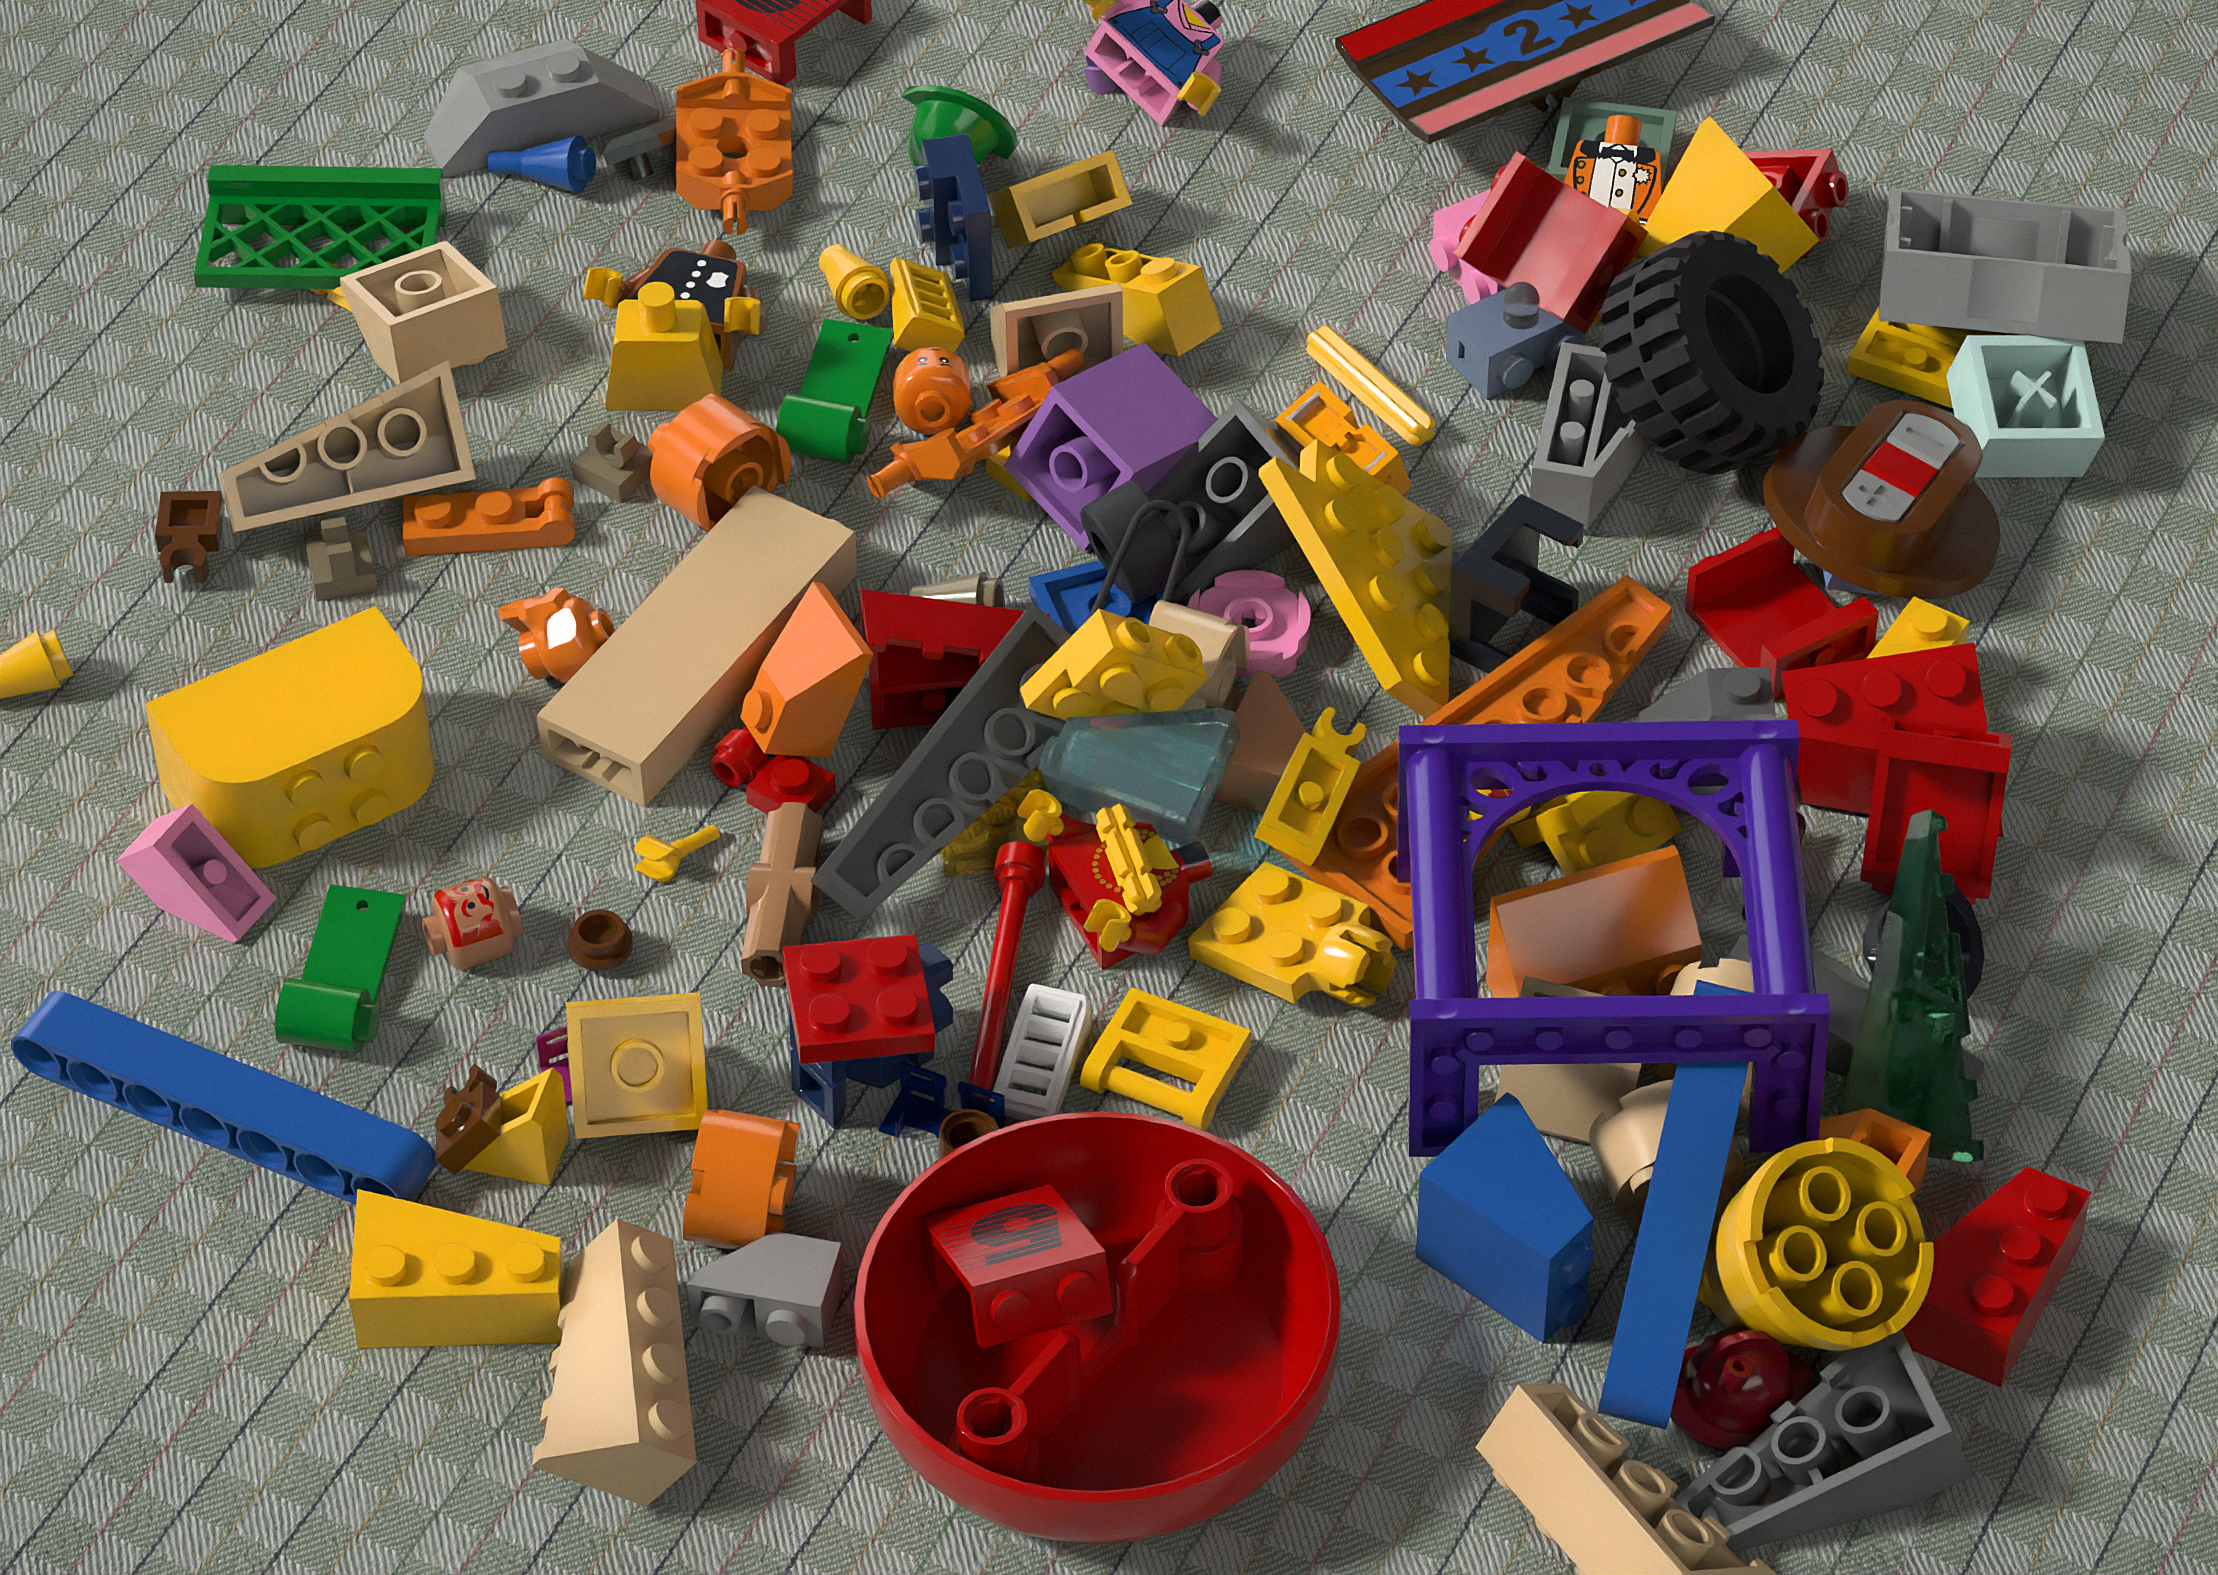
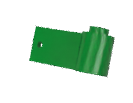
M824 318L799 395L787 394L783 399L778 415L776 433L786 440L791 455L851 464L855 454L863 455L865 453L870 435V421L867 418L894 338L893 329Z
M330 884L301 979L287 978L279 995L275 1017V1032L279 1043L356 1054L361 1051L365 1042L372 1043L375 1040L380 1021V1008L377 1000L407 903L405 894ZM363 907H367V908H368V909H366V910H364V911H360V910H359V909H361V908H363Z

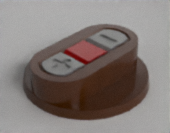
M1911 400L1887 401L1873 407L1858 426H1829L1806 431L1801 437H1794L1792 443L1781 447L1765 473L1763 481L1765 505L1771 519L1782 535L1795 549L1817 566L1861 588L1880 594L1908 599L1913 597L1919 599L1952 597L1971 590L1983 582L1990 574L1996 561L2000 544V525L1997 514L1985 493L1973 481L1982 461V449L1979 441L1973 432L1959 419L1932 405Z

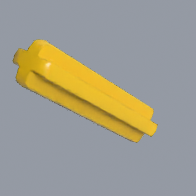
M1323 325L1316 332L1312 331L1308 335L1307 353L1411 446L1420 447L1425 441L1432 440L1436 434L1434 430L1436 420L1333 328Z

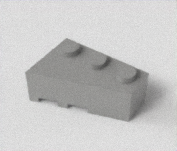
M1562 342L1533 464L1529 498L1584 524V529H1588L1652 444V441L1643 440L1633 428L1636 423L1630 414H1623L1616 398L1619 397L1614 383H1608L1604 366L1607 363L1606 353L1601 352L1600 348Z

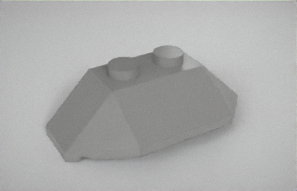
M562 39L458 67L424 133V140L436 167L442 168V175L445 178L488 166V156L491 151L524 152L525 149L578 135L588 139L659 119V111L640 75L568 39Z

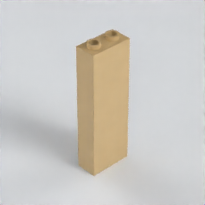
M753 485L537 714L542 758L646 807L752 689L762 663L812 582L824 583L835 599L858 574L855 531L845 527L839 521L827 519L796 505L786 497L774 495Z

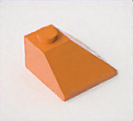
M812 582L762 663L752 689L744 698L740 718L764 754L830 758L874 655L824 583Z

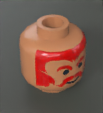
M487 876L478 877L438 890L431 901L432 916L422 918L424 935L432 955L444 953L448 962L458 970H466L510 955L514 949L515 937L523 934L520 913L512 891L508 886L499 888Z

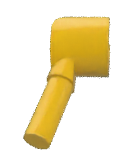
M711 824L671 844L646 834L635 845V852L645 858L634 866V870L658 882L665 883L670 881L678 870L681 859L688 856L689 853L719 839V830L715 825Z

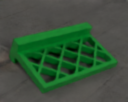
M210 165L207 179L210 196L194 270L196 287L335 289L341 286V277L437 244L440 227H445L447 215L442 168ZM222 224H245V225H243V226L239 227L238 229L234 230L233 232H231V231H229L227 228H225ZM280 225L302 226L289 233ZM338 226L360 227L347 234ZM397 227L418 228L408 234H404ZM264 232L276 240L258 252L246 244ZM322 233L334 241L316 253L304 245ZM380 234L392 242L374 254L363 246L364 243ZM232 251L243 259V261L233 267H212L213 262ZM290 252L301 260V262L291 268H276L271 264ZM348 253L359 261L358 264L349 269L333 268L326 262H334Z

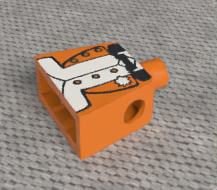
M1625 115L1610 116L1607 120L1604 142L1581 140L1577 143L1564 183L1607 208L1610 205L1614 208L1636 210L1640 223H1647L1661 197L1660 151L1654 148L1639 147L1642 128L1640 120Z

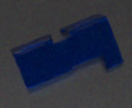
M900 1061L901 1091L878 1131L899 1138L906 1125L935 1134L936 1138L939 1139V1128L943 1120L951 1113L956 1112L944 1108V1088L946 1089L947 1078L942 1074ZM911 1072L930 1078L932 1081L911 1075ZM960 1081L957 1086L958 1093L961 1094L962 1110L975 1109L985 1112L989 1116L995 1117V1121L1000 1129L1004 1128L1006 1125L1005 1095ZM912 1090L932 1096L934 1101L911 1094ZM973 1093L993 1099L994 1102L974 1096Z

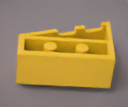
M357 1189L349 1300L358 1348L561 1343L563 1330L557 1325L566 1276L560 1237Z

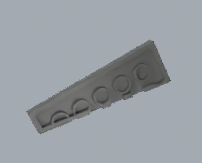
M1031 604L810 881L861 922L1083 727L1081 725L1027 709L1020 688L1061 648L1071 635L1034 604Z

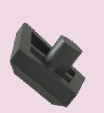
M667 119L609 140L603 153L607 166L625 160L632 181L654 174L647 152L676 141V121Z

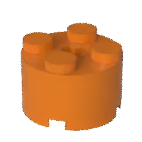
M717 393L706 395L702 400L685 408L671 422L660 424L655 428L648 442L649 451L653 454L650 478L656 496L663 503L706 532H710L753 485L773 494L778 482L784 486L787 485L791 472V453L786 440L769 426Z
M707 1108L701 1120L693 1154L691 1170H694L691 1193L687 1192L683 1240L697 1242V1244L738 1250L774 1231L784 1233L785 1217L775 1216V1214L783 1215L785 1204L791 1205L797 1165L788 1164L785 1161L795 1162L801 1123Z

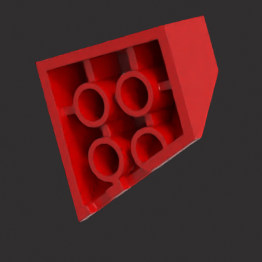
M1974 642L1781 672L1788 720H1798L1800 740L1797 773L1802 800L1805 804L1869 814L1883 717L1988 731ZM2000 821L1998 837L2004 838L2002 821Z

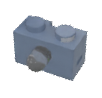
M1516 282L1509 286L1508 289L1506 288L1448 315L1446 359L1486 400L1510 389L1522 386L1531 377L1534 369L1539 368L1543 373H1546L1556 368L1562 342L1578 345L1585 344V335L1539 308V293L1528 282Z

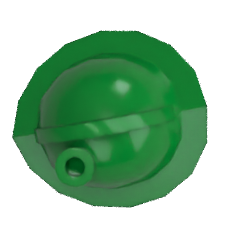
M920 85L908 86L902 94V98L916 106L908 136V154L912 168L915 165L923 164L920 155L922 140L968 133L978 168L991 151L1008 160L1018 145L1015 129L1001 113L986 102L963 91L944 86Z

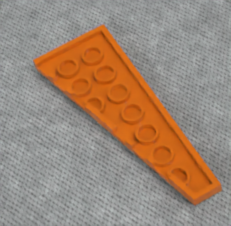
M1625 575L1418 725L1592 723L1671 624L1672 607L1630 576ZM1397 739L1358 768L1322 849L1311 867L1272 846L1271 848L1316 883L1369 905L1371 926L1390 938L1396 946L1405 952L1413 946L1411 882H1398ZM1509 826L1494 831L1479 852L1474 869Z

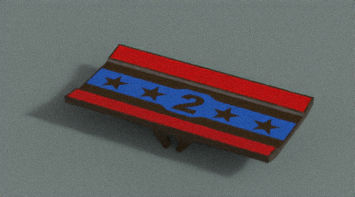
M1427 0L1335 38V47L1351 71L1414 136L1427 144H1431L1528 102L1540 111L1545 112L1549 108V105L1546 103L1548 94L1556 91L1554 97L1562 104L1563 97L1569 98L1581 80L1715 24V15L1695 1Z

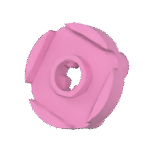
M1238 570L1224 573L1215 577V586L1206 590L1201 596L1199 588L1192 595L1187 606L1233 620L1238 624H1242V620L1246 618L1255 619L1257 627L1248 628L1250 633V653L1247 669L1236 668L1235 676L1254 677L1257 669L1269 672L1273 677H1284L1291 674L1296 669L1297 658L1306 650L1310 640L1311 611L1307 599L1300 591L1298 598L1293 592L1286 589L1285 579L1273 573L1259 570Z

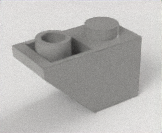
M774 1231L690 1273L687 1281V1293L691 1326L706 1328L717 1334L736 1333L770 1339L785 1346L804 1345L824 1349L844 1287L841 1243Z

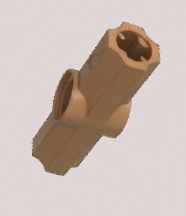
M784 802L777 810L768 812L759 863L752 862L750 866L746 894L748 923L744 933L743 950L741 951L742 974L752 977L761 986L782 987L785 982L782 965L783 946L803 945L806 926L813 925L816 918L819 888L810 880L818 871V859L820 858L821 842L824 837L823 815L813 812L805 803Z

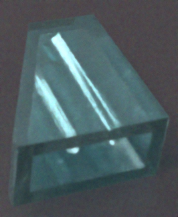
M1224 708L1067 718L1059 737L1052 735L1048 739L1040 758L1039 770L1043 772L1042 775L1048 792L1057 800L1095 814L1103 807L1112 808L1117 804H1123L1130 809L1135 823L1143 821L1152 824L1161 838L1185 846L1194 842L1241 735L1235 712Z

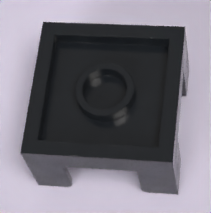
M1520 494L1452 566L1448 633L1450 655L1489 674L1513 657V655L1488 642L1520 609L1553 626H1556L1577 611L1578 590L1538 570L1540 534L1565 546L1578 548L1583 543L1584 524Z

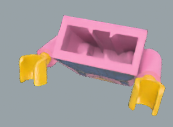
M1082 0L1089 5L1090 14L1094 20H1103L1084 53L1160 126L1169 120L1184 100L1187 101L1191 108L1199 110V115L1202 117L1206 115L1208 110L1216 103L1221 93L1222 67L1216 57L1224 45L1222 36L1215 31L1221 26V14L1212 2L1199 0L1190 7L1184 0Z

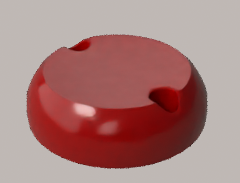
M1068 1113L1027 1120L987 1133L955 1149L928 1167L902 1191L883 1215L868 1242L858 1272L854 1300L855 1345L868 1400L883 1432L901 1457L939 1492L963 1509L995 1525L1028 1536L1065 1543H1126L1169 1535L1203 1523L1234 1507L1266 1483L1296 1453L1314 1428L1328 1398L1340 1349L1341 1298L1337 1269L1328 1242L1313 1214L1294 1190L1267 1165L1228 1141L1204 1130L1172 1120L1134 1113ZM1051 1184L1106 1252L1113 1313L981 1349L976 1339L970 1292L963 1284L937 1290L929 1278L921 1218Z

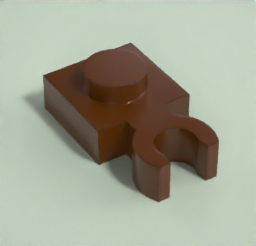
M222 491L161 492L155 539L158 552H161L159 561L165 583H172L174 571L184 565L194 566L197 583H204L207 580L209 566L206 552H217L220 550L225 510Z
M476 1064L469 1069V1079L461 1091L452 1085L446 1089L443 1097V1103L446 1106L442 1109L435 1122V1161L454 1175L501 1135L502 1097L495 1092L497 1080Z

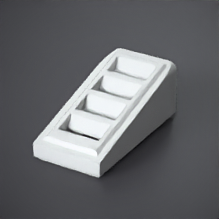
M1030 984L1028 986L989 1101V1113L1023 1121L1058 1115L1092 1030V1010L1089 997L1038 984ZM1036 1038L1053 1043L1062 1044V1046L1058 1047L1045 1043H1040L1033 1041V1039ZM1024 1062L1031 1063L1039 1066L1054 1069V1071L1052 1072L1048 1070H1043L1031 1066H1026L1023 1064ZM1017 1083L1047 1090L1046 1096L1016 1090L1014 1086Z

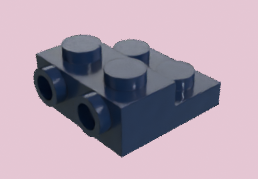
M968 133L922 140L920 155L923 164L913 166L917 198L919 201L923 200L925 208L915 210L919 241L921 244L930 243L936 266L951 264L954 279L964 278L970 302L993 298L991 213Z

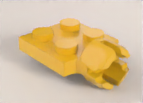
M1266 861L1187 939L1190 958L1294 1004L1302 995L1309 991H1323L1327 995L1354 1007L1370 1006L1375 1003L1377 996L1352 985L1358 983L1383 994L1391 981L1396 961L1390 951L1393 945L1391 939L1378 931L1368 928L1371 925L1369 905Z

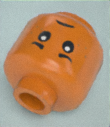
M935 346L918 348L906 355L897 366L893 380V400L896 414L904 425L916 433L934 436L952 427L956 429L965 420L972 402L971 379L969 369L958 355L948 349Z

